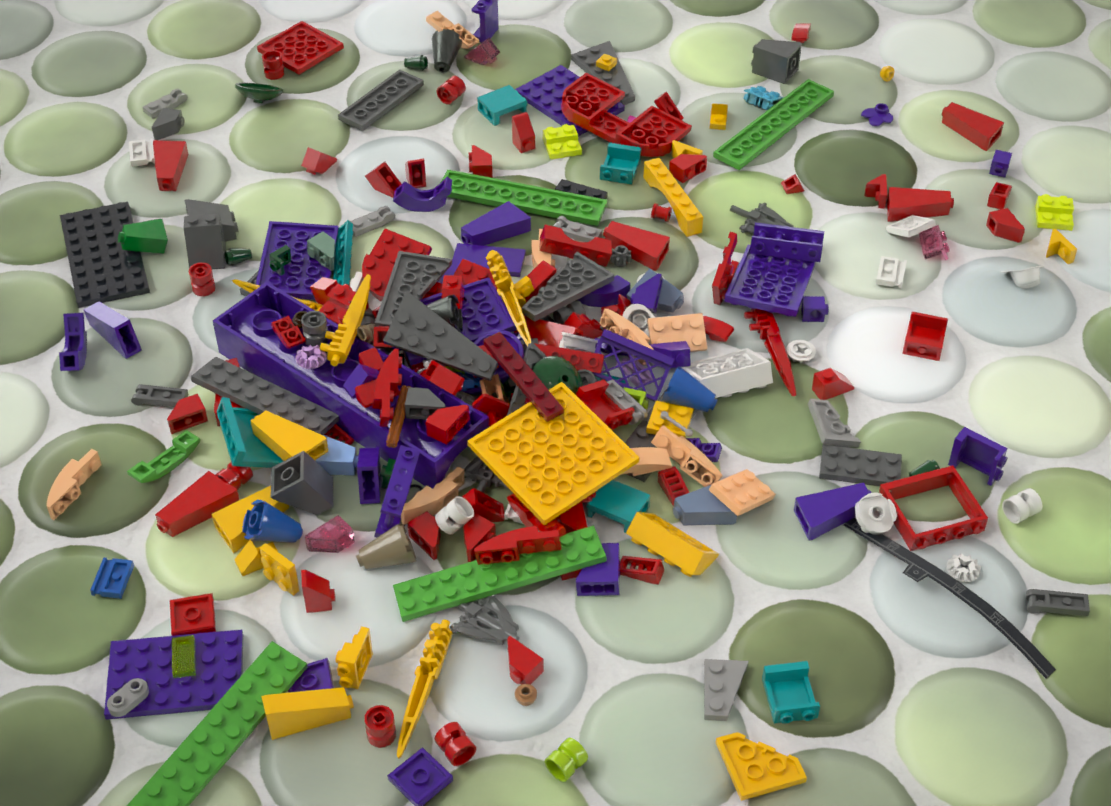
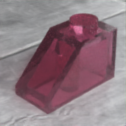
M489 37L474 47L464 57L467 60L485 65L488 62L491 64L497 60L496 56L500 51Z
M339 515L305 535L306 547L310 552L339 553L355 543L353 529Z

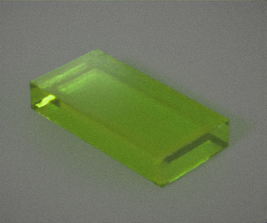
M194 635L172 638L173 678L196 675Z

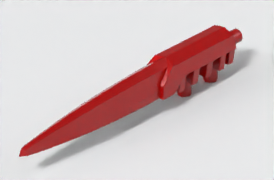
M751 309V311L744 312L745 319L755 321L754 324H749V330L761 333L760 339L765 340L764 345L768 349L782 381L793 397L796 396L790 360L773 313L761 309Z

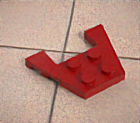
M734 232L729 233L728 238L730 242L728 247L725 246L722 264L719 263L712 283L713 303L721 305L722 301L725 300L726 292L739 265L737 261L732 260L731 262V256L738 242L737 233Z

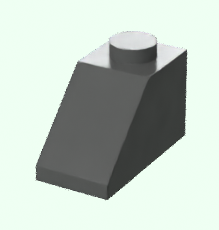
M168 108L161 110L151 127L154 140H160L180 131L185 123L181 110Z
M408 388L405 401L406 418L427 420L437 409L445 408V404L429 389Z

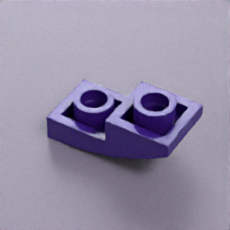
M686 438L711 462H718L722 451L720 443H701L700 438Z

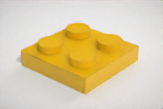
M656 401L646 433L656 435L659 429L665 426L678 437L683 436L685 438L686 434L684 431L667 419L660 417L661 412H668L669 417L688 429L694 408Z
M267 543L263 544L260 547V559L263 563L265 577L270 581H275L283 591H288L294 596L300 591L295 564Z

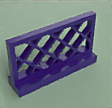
M604 329L594 353L602 354L600 348L602 343H605L611 347L613 353L604 356V359L614 355L618 365L608 369L604 360L605 370L600 374L593 373L594 376L610 381L612 377L609 371L619 368L623 378L613 379L622 388L635 390L642 387V390L646 392L644 386L654 383L657 389L655 395L652 396L646 392V398L656 402L675 359ZM620 352L628 353L630 361L620 364L617 354ZM642 359L646 362L648 368L638 371L634 361ZM632 363L635 373L625 376L622 366ZM661 367L665 371L662 377L655 379L652 369ZM649 370L653 380L643 384L639 374ZM637 375L640 385L633 388L629 386L627 378Z

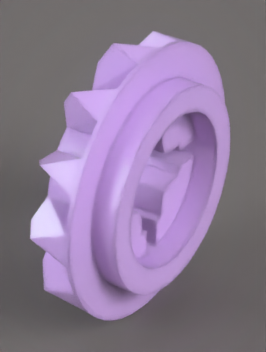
M310 344L309 347L302 346V350H298L295 357L300 367L314 369L325 363L327 354L325 351H321L318 345L312 347Z

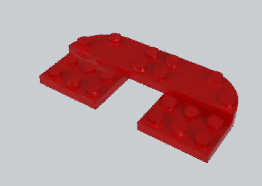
M585 73L566 87L562 95L561 110L568 121L610 143L641 147V156H665L672 151V141H680L692 128V125L654 106H650L630 123L607 112L625 97V92L588 73Z
M384 228L371 253L365 255L362 264L363 279L367 274L371 276L370 293L379 301L383 300L399 251L430 255L432 251L431 246ZM465 259L461 260L454 276H463L464 285L490 278L496 290L498 289L490 269ZM436 282L422 299L442 293V283Z

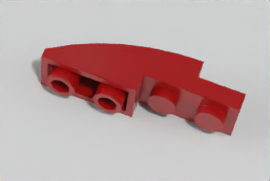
M394 349L389 354L376 380L372 409H380V427H388L389 420L393 419V408H390V402H393L397 386H401L402 374H398V368L401 369L402 357H399V349Z
M514 493L506 497L510 506L526 527L538 526L539 532L559 530L560 537L566 535L565 527L557 520L553 519L546 525H543Z
M531 526L495 536L475 548L477 564L520 561L519 554L561 550L559 530L539 532L538 526Z

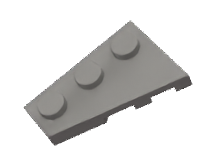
M809 400L808 406L822 444L859 447L861 441L858 437L852 436L850 427L840 421V415L828 400Z
M704 660V720L727 721L749 661Z

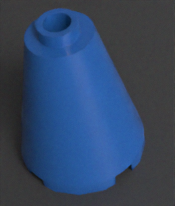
M679 366L675 370L668 384L667 392L665 391L662 398L663 402L690 407L704 412H708L709 409L713 410L718 400L715 399L716 394Z
M257 499L251 504L254 505L252 510H247L242 526V531L246 533L245 539L251 541L295 543L302 537L303 529L299 522L263 500Z

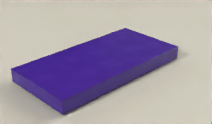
M457 243L453 259H467L470 262L490 269L486 256L489 251L495 250V252L497 251L502 255L510 276L520 277L526 250Z

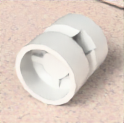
M1027 488L1017 495L1005 499L1002 504L1005 516L1014 524H1018L1028 517L1039 513L1043 507L1040 496L1031 488Z
M456 496L435 515V520L445 533L454 534L474 516V510L466 499Z

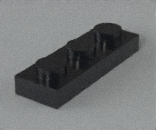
M561 179L555 188L558 191L605 200L608 197V192L564 179Z

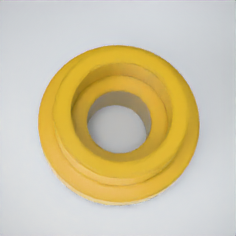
M885 66L881 69L880 77L883 81L888 82L894 77V68Z

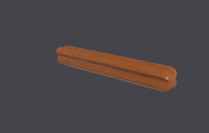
M403 385L401 387L386 440V445L389 448L397 447L406 415L405 401L410 386Z

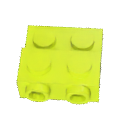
M564 124L558 128L547 127L543 130V142L550 160L582 155V148L574 125Z
M1048 194L1037 197L1035 205L1037 228L1073 230V198H1067V196L1051 197Z

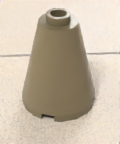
M402 522L359 549V554L356 555L360 567L364 566L365 569H373L417 561L411 541L407 534H405L407 531Z

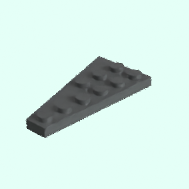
M399 251L375 320V327L391 325L406 290L420 301L451 267L452 259Z

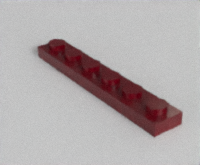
M501 332L483 339L484 346L546 422L564 414V408Z

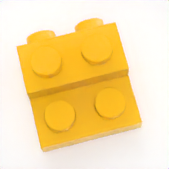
M361 626L358 634L354 635L352 643L345 642L342 650L337 652L336 663H338L337 672L338 676H340L339 684L344 688L359 689L373 655L369 628Z

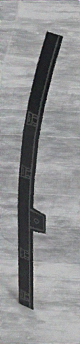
M856 518L843 524L846 528L908 564L903 571V574L916 582L929 577L977 611L999 630L1045 679L1056 670L1011 622L958 580L883 534L863 532Z

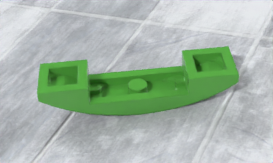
M186 430L172 440L173 446L148 463L144 461L139 462L129 469L127 474L140 483L159 479L186 460L200 443V438Z

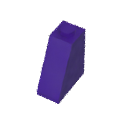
M379 447L359 448L357 473L360 504L380 503L381 464Z
M601 543L607 561L582 568L576 578L577 596L620 595L619 543Z

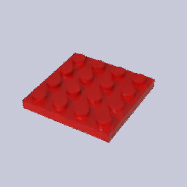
M300 21L257 46V50L261 54L269 50L281 52L283 66L298 75L344 48L342 42L304 21Z

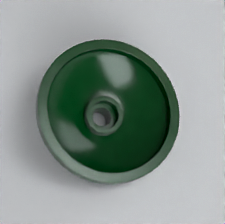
M235 84L237 91L243 96L253 99L254 103L272 100L283 93L282 88L267 84Z
M545 357L538 361L532 369L548 390L563 382L576 395L579 387L583 386L577 369L569 361L561 357Z

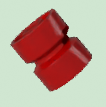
M269 50L263 53L262 61L265 77L270 80L282 78L284 76V67L281 52Z
M452 76L437 88V96L444 104H451L465 93L466 86L461 78Z
M207 263L192 265L188 272L193 293L203 297L212 294L216 287L211 266Z
M232 462L227 465V469L223 468L215 475L238 490L241 488V484L247 483L253 477V471L250 467L232 466Z
M384 705L371 707L365 714L367 739L374 747H387L396 738L394 713L389 707Z
M458 722L444 725L435 735L436 744L445 752V756L453 766H460L468 762L476 752L475 744L466 736V732Z

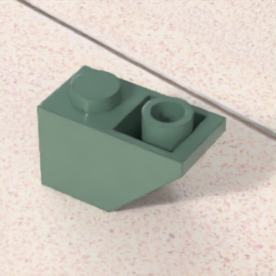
M321 232L307 240L308 255L320 262L322 266L333 271L335 265V239L325 232Z

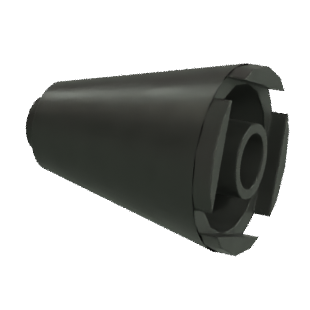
M443 29L440 32L437 30L431 39L434 67L437 71L444 73L449 71L462 45V39L453 30Z
M454 294L426 305L461 332L460 329L463 327L462 311L457 308L456 304L459 301Z

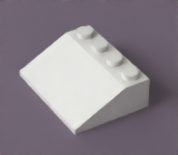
M748 348L691 362V366L681 367L716 394L715 398L730 397L733 393H745L749 389L764 388L767 384L773 383L771 362Z

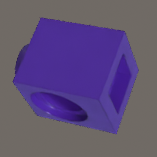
M995 150L989 174L1006 178L1012 153Z
M803 296L801 304L802 322H824L825 315H828L829 305L825 304V297Z

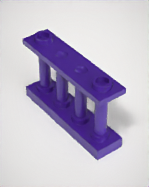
M755 222L750 254L820 262L825 231Z
M400 446L380 510L381 515L374 537H379L400 523L420 450Z

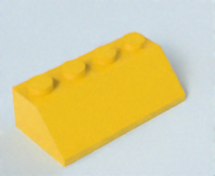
M637 512L626 532L627 535L632 537L631 541L638 545L643 544L647 546V551L656 556L661 555L666 563L672 566L677 565L681 568L680 571L690 577L692 575H701L719 556L718 552L654 513Z

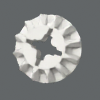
M805 340L792 341L786 347L788 357L792 358L793 362L800 361L802 363L805 361L809 363L816 354L814 345Z
M961 553L959 556L954 554L951 559H948L946 569L948 574L956 580L972 582L979 577L981 566L978 565L977 559L973 560L971 558V555L967 557ZM960 564H962L963 566H966V565H967L968 568H967V569L964 568V567L960 568Z

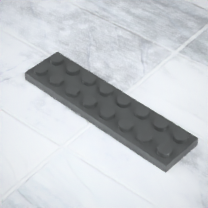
M214 357L191 376L193 383L222 397L230 398V401L259 415L269 411L321 435H324L339 422V415L218 357Z

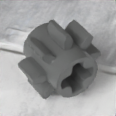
M617 246L615 251L612 250L611 263H614L615 266L625 267L627 262L631 263V250H628L627 247Z

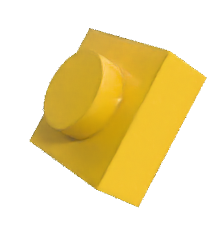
M603 54L596 61V67L610 71L617 64V58Z

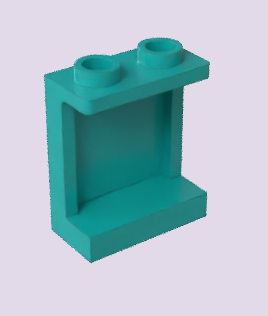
M510 85L477 97L478 111L494 126L500 124V116L517 109L522 113L527 112V100Z
M609 143L604 165L600 166V180L632 185L641 161V147Z
M612 480L596 491V497L592 498L591 502H587L588 517L592 518L595 513L622 523L624 524V533H626L637 512L646 513L650 508V495Z
M808 661L764 666L762 681L774 724H787L799 720L810 721L818 718L820 704L815 701L809 681Z

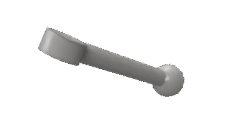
M661 412L660 417L662 419H667L684 431L686 436L690 437L693 435L691 429H686L669 417L668 412Z

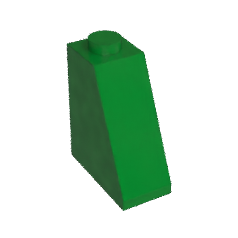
M163 219L123 225L122 232H119L118 242L121 243L122 250L164 254L168 238Z

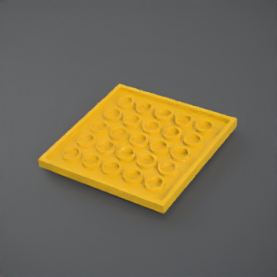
M563 382L554 386L549 391L564 408V414L546 422L532 403L529 402L468 440V446L543 525H546L639 463L640 459Z

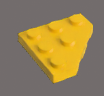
M738 732L716 738L717 748L741 801L802 784L807 780V776L797 757L790 754L788 756L776 752V748L762 742L755 743L746 739L745 735Z

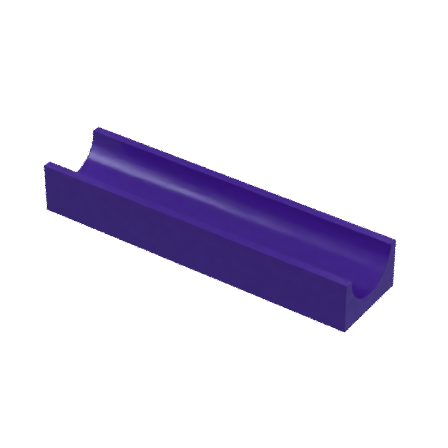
M269 282L264 283L212 320L220 354L228 359L237 358L239 366L246 371L339 415V422L336 425L363 447H379L380 458L387 462L389 458L396 460L401 445L420 450L413 479L425 487L429 486L433 489L437 483L444 480L454 459L468 447V440L489 428V417L474 409L466 402L402 364L401 369L398 368V374H402L401 386H397L399 391L403 385L410 386L411 388L429 389L445 404V408L468 405L470 420L446 445L427 436L426 420L409 419L405 415L397 447H387L386 440L392 420H389L388 427H380V409H372V406L364 408L356 398L352 399L343 387L346 380L359 364V353L374 348V346L356 336L345 363H338L337 366H332L331 361L326 359L325 363L318 368L305 369L300 367L295 357L297 351L302 350V346H309L304 342L288 349L274 332L271 322L287 316L293 322V317L297 312L315 310ZM326 318L328 331L335 332L338 330V324ZM299 328L303 335V328ZM329 339L326 344H329V345H330V343L332 342V340ZM377 349L383 362H385L388 355ZM399 395L393 397V402H390V408H393V415Z

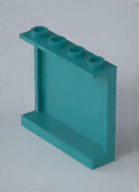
M222 397L217 409V415L232 466L272 468L283 462L284 460L253 434L250 420L259 414L247 408H234L231 405L230 398Z

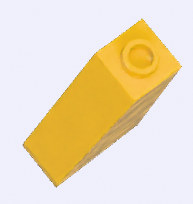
M265 411L250 420L253 434L284 461L302 451H305L314 460L328 452L327 438L269 411Z
M271 485L212 514L216 530L233 553L237 552L249 541L244 537L246 533L242 531V526L247 510H252L254 505H251L257 499L263 500L283 513L289 509V505L271 498Z
M344 687L261 696L272 740L351 718L350 709L354 708L351 695H346Z

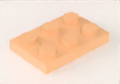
M703 313L647 319L650 344L686 341L690 352L707 350Z
M748 469L713 483L709 488V491L737 516L772 501L776 495L768 485L761 482Z

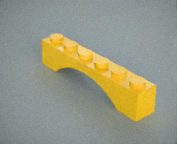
M656 158L645 161L643 178L650 187L658 188L665 195L674 211L678 225L686 237L702 233V214L661 159Z

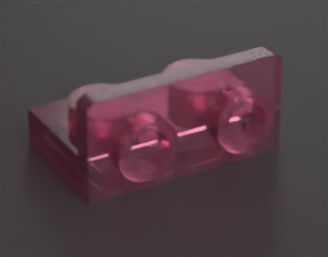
M939 225L919 233L925 260L943 254L945 260L949 259L947 253L950 252L948 243L945 242L947 241L945 231L940 230Z

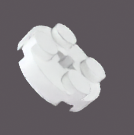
M881 493L867 494L855 505L856 519L865 533H885L892 528L891 526L896 521L897 512L893 502L883 497ZM873 509H875L876 512L880 513V515L877 516V518H875V516H873L872 514Z

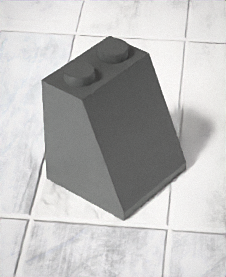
M761 39L754 45L752 53H754L751 62L752 73L786 84L799 70L802 43Z
M190 199L185 200L188 216L220 214L225 242L237 239L236 232H239L237 222H234V212H230L228 205Z
M220 214L184 216L183 228L189 268L196 263H207L211 266L212 270L225 269L224 252L226 251V244Z
M302 451L271 468V498L319 515L334 507L333 477L305 451Z

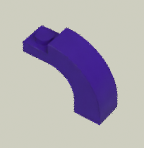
M446 177L439 185L430 190L417 189L404 181L395 190L393 202L404 209L414 212L437 210L446 204V198L452 191V179Z
M616 275L614 281L581 297L578 301L583 305L591 307L618 304L619 294L627 298L631 283Z
M84 313L63 314L65 345L63 351L59 352L60 371L81 370L85 365L87 355V331H85Z

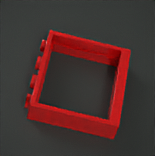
M953 465L880 485L879 493L883 494L882 496L886 499H890L896 508L897 517L894 525L910 551L921 550L928 546L943 544L946 541L961 539L964 536L979 534L985 531L988 517ZM949 486L970 519L915 534L895 500Z

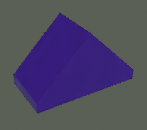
M358 364L343 387L350 397L355 399V387L377 379L379 371Z

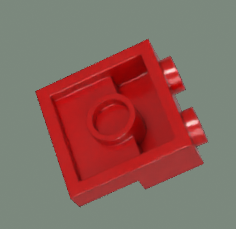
M337 284L327 295L328 301L319 311L324 313L326 318L338 325L343 324V318L356 292L348 284ZM367 301V305H366L365 311H366V310L368 309V307H369L368 301Z

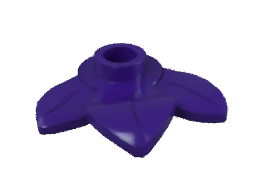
M883 103L877 104L874 108H867L861 113V116L869 118L871 126H880L883 122L891 123L893 121V115L889 113L888 106Z

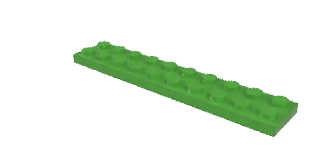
M807 79L715 150L713 157L735 169L741 170L834 96V91Z
M447 170L441 180L442 182L446 177L452 179V191L447 197L497 207L509 201L526 213L557 219L560 216H564L569 221L595 226L599 225L607 207V200L453 170Z
M593 525L561 536V550L519 554L520 561L478 565L477 560L394 584L393 589L402 621L405 622L452 608L462 603H469L606 562V554Z
M272 641L127 806H189L266 717L261 696L286 693L307 669V663Z

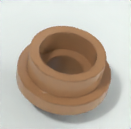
M522 684L515 690V699L523 706L531 705L537 698V690L530 684Z

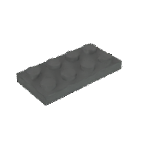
M823 444L819 478L858 484L864 482L865 485L880 486L881 484L901 479L902 454Z

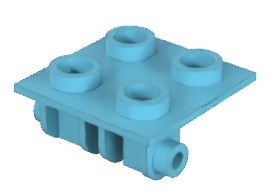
M757 86L756 88L745 89L744 91L747 94L744 95L743 99L747 103L769 110L774 106L772 104L773 101L782 100L784 97H781L778 92H768L766 88Z

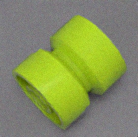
M569 737L544 762L548 771L556 779L566 782L575 773V769L581 767L588 760V754L578 741Z

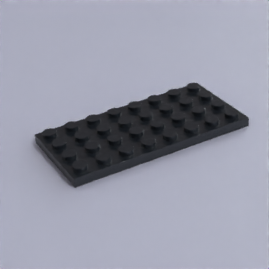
M128 201L60 215L78 308L91 306L98 301L105 303L150 293L141 252L122 250L121 243L118 242L119 232H122L123 225L133 223Z

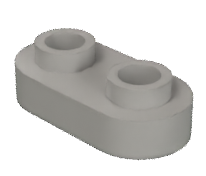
M140 678L132 679L115 692L107 701L110 714L115 717L124 716L141 703L149 694L146 681Z

